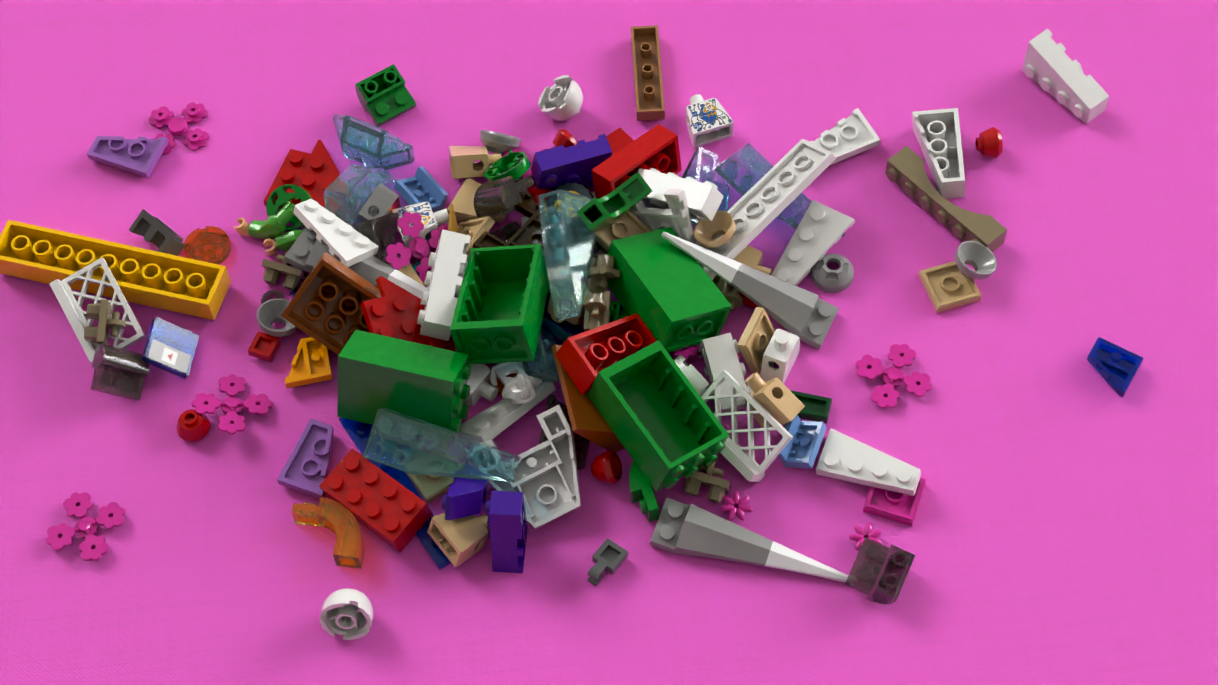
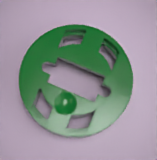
M510 150L508 155L492 163L486 169L484 175L490 186H504L524 175L529 170L531 163L525 152H513Z
M282 185L276 188L269 196L266 206L268 217L276 215L280 211L279 207L294 198L296 200L301 199L302 203L312 199V197L305 189L297 185ZM287 189H292L294 193H288ZM294 216L288 222L293 223L294 226L288 227L286 224L285 229L286 231L301 230L305 225Z

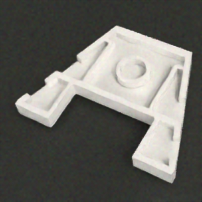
M668 189L663 194L670 209L646 208L641 200L631 210L634 215L639 216L641 221L651 231L671 227L679 238L695 244L684 190Z

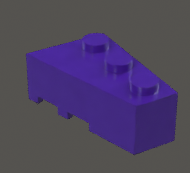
M599 135L598 139L589 142L580 140L577 141L578 145L566 148L561 145L535 152L531 172L537 188H557L560 185H565V183L573 182L579 185L582 184L585 187H594L591 170L612 155L606 135Z
M492 491L491 500L486 501L485 514L488 516L487 526L490 528L492 571L523 573L528 531L523 492Z

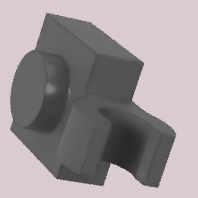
M607 538L592 556V561L596 564L588 571L590 577L587 581L597 586L606 571L613 575L627 559L628 551Z

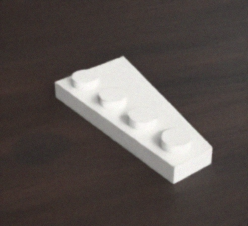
M857 108L852 112L851 116L841 119L831 130L824 131L818 139L810 142L834 154L836 159L830 164L832 165L879 146L880 138Z
M309 199L295 205L293 211L295 216L308 230H314L317 234L316 238L320 243L325 242L329 246L331 255L333 257L338 256L341 259V263L345 266L350 267L377 254L378 245L336 217L335 214L319 205L318 202Z
M812 200L771 276L797 286L810 272V269L826 255L825 253L829 248L836 244L842 237L841 235L855 223V219Z
M542 380L539 387L536 388L534 399L528 403L519 404L512 399H502L461 425L460 432L458 434L455 433L456 437L480 444L495 438L555 391L553 382Z
M830 428L816 467L817 475L912 496L915 495L921 477L920 469Z

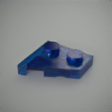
M1098 337L1087 358L1089 363L1122 398L1144 359Z

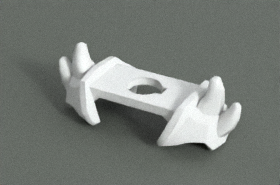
M522 362L496 363V365L492 366L490 381L493 386H497V378L505 385L502 397L515 400L519 404L528 403L534 399L536 388L539 387L542 379L528 376L529 365ZM517 373L516 377H506L509 374Z

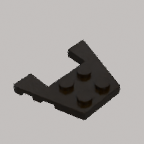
M525 190L514 201L513 209L530 219L506 243L485 231L473 243V248L541 244L548 267L570 244L571 236L554 218L550 219L543 212L544 208L539 203L536 204L531 199L532 195Z

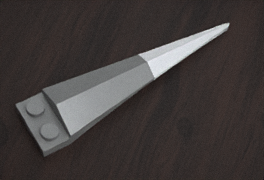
M305 227L285 255V262L306 272H311L324 252L329 255L331 253L329 252V246L325 242L320 243L316 238V232ZM338 256L334 257L336 260L341 262V259ZM371 256L348 267L377 288L376 279L383 276L422 299L423 291H428L427 287L375 256Z
M662 232V238L713 271L760 308H764L766 313L790 333L800 337L801 341L819 350L839 308L818 298L819 295L667 232Z
M667 497L649 544L674 554L772 567L849 584L856 582V579L702 508L693 504L687 505Z

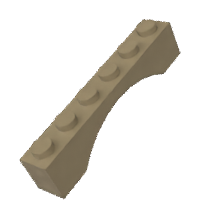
M908 146L887 160L885 174L888 179L899 185L923 209L933 214L938 222L946 225L957 238L962 239L964 242L976 241L990 249L991 252L1004 244L1007 229L990 215L967 211L945 199L928 179L923 159Z

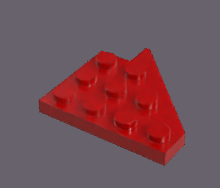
M318 139L311 154L290 149L264 199L265 206H267L269 196L276 188L286 184H293L305 189L314 201L351 226L358 211L357 204L322 140ZM287 189L288 193H294L292 189ZM294 198L290 202L294 205H297L301 203L302 200H296V198Z
M383 276L376 279L381 297L363 301L360 304L370 333L455 351L452 334L448 341L420 335L421 325L417 324L420 309L424 310L425 305L421 304L420 298Z

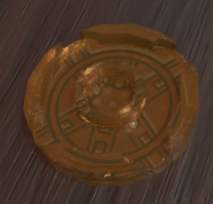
M205 226V229L200 230L198 228L191 232L184 242L186 244L184 250L187 258L218 265L228 258L231 252V242L227 233L221 228Z

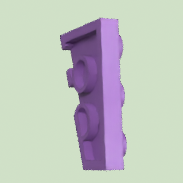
M97 136L87 152V156L91 160L149 178L169 141L167 137H159L158 139H147V137L125 139L121 136Z
M310 418L277 479L278 484L324 500V493L319 485L328 474L334 435L333 426Z

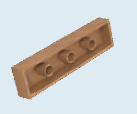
M658 25L631 27L637 121L665 119Z

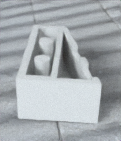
M731 333L703 339L698 348L699 358H704L706 365L704 372L706 376H709L711 384L723 370H726L750 394L752 390L748 385L746 386L744 376H746L745 366L743 362L739 363L737 353H739L737 340L732 339ZM726 379L720 385V395H731L730 383ZM737 397V410L747 408L745 398ZM731 398L721 399V413L731 412Z

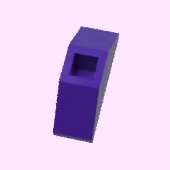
M463 466L459 474H455L453 484L449 485L448 494L443 496L442 510H445V520H454L480 514L486 504L488 480L470 467Z

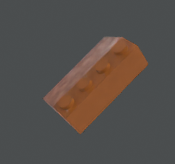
M324 252L281 314V317L339 355L355 330L369 332L360 304L363 301L379 298L381 295L376 286Z
M562 345L552 346L573 432L606 450L616 453L624 449L625 447L587 396L588 393L583 395L580 393L556 358L555 353Z

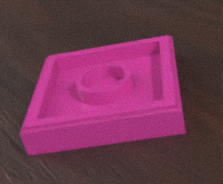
M920 478L914 496L870 486L863 511L912 526L926 479Z

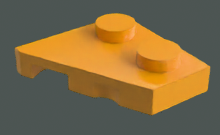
M312 337L300 339L297 347L298 352L293 357L291 363V371L289 376L285 378L286 388L332 380L327 347Z

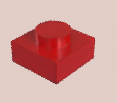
M258 331L248 349L249 355L271 362L281 344L280 338Z

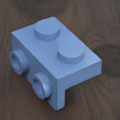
M423 166L417 168L415 177L397 180L394 186L409 205L429 202L433 213L443 209L448 196L447 192Z
M796 415L791 422L786 423L784 426L793 438L780 452L778 457L785 467L812 469L827 427L824 422L801 421L799 416Z

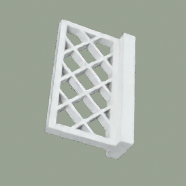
M103 257L62 281L56 279L49 283L87 358L97 368L107 364V359L146 337ZM102 266L104 270L102 280L91 279L93 271ZM76 280L84 281L81 293L74 292L70 284ZM90 282L100 284L96 297L86 294ZM105 286L112 287L115 290L112 300H109L108 303L111 305L110 319H112L115 305L123 307L125 312L122 321H125L126 325L134 327L137 332L136 335L129 339L122 337L124 329L118 330L117 337H112L108 334V338L115 339L113 348L107 352H104L98 343L85 341V326L92 327L94 319H87L86 311H83L81 308L84 298L95 300L94 304L100 303L101 299H104L101 297Z
M723 370L701 398L705 403L709 399H715V413L713 414L720 423L721 416H731L732 430L726 431L727 433H732V437H728L724 443L725 448L720 453L749 482H760L766 475L764 471L790 442L793 436L726 370ZM725 379L730 383L731 395H720V385ZM737 397H744L747 400V411L737 412ZM731 398V412L721 413V399ZM753 414H761L764 417V428H753ZM737 415H747L748 429H737ZM777 430L783 438L777 445H770V431ZM764 431L765 446H754V432ZM748 432V447H741L738 444V433ZM754 449H765V460L761 465L755 461Z

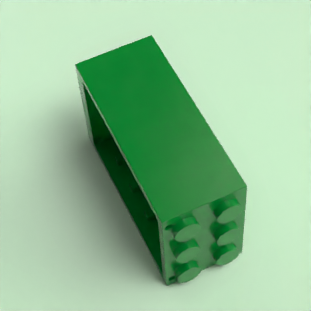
M671 227L611 241L607 255L615 257L614 269L621 271L620 278L607 280L608 287L629 315L639 314L657 341H660L668 353L701 344L703 339L719 336L730 311L731 304L697 260L662 238V232L678 237Z
M541 244L471 248L450 327L457 351L469 354L468 364L534 361L551 282Z
M355 330L338 355L337 417L451 442L455 433L458 434L460 432L462 420H466L469 414V405H466V400L470 394V385H467V380L472 366L468 365L469 354Z
M659 340L599 371L587 395L656 491L663 487L666 489L673 487L679 481V478L684 475L686 478L692 476L699 470L698 467L704 464L706 467L713 464L718 459L717 454L725 448L724 443L730 436Z

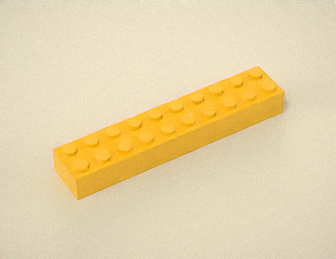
M8 220L0 235L1 274L49 284L56 279L62 281L103 257L128 302L215 320L231 284L226 266ZM102 266L93 271L91 279L102 280L104 274ZM76 280L71 283V289L81 291L84 281ZM90 282L87 293L97 295L100 284ZM105 286L102 296L112 298L115 290L112 287Z

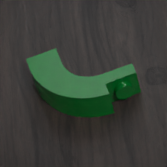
M637 172L606 196L599 199L593 198L579 209L577 214L590 231L596 232L623 217L635 208L636 204L652 193L653 190Z
M633 461L629 474L631 502H638L641 513L647 515L649 522L658 520L659 507L652 491L651 483L635 461Z

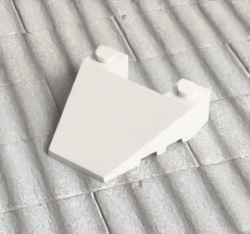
M559 405L537 415L548 440L505 462L496 443L492 439L469 450L480 474L497 491L523 492L527 521L535 529L581 506L574 433Z

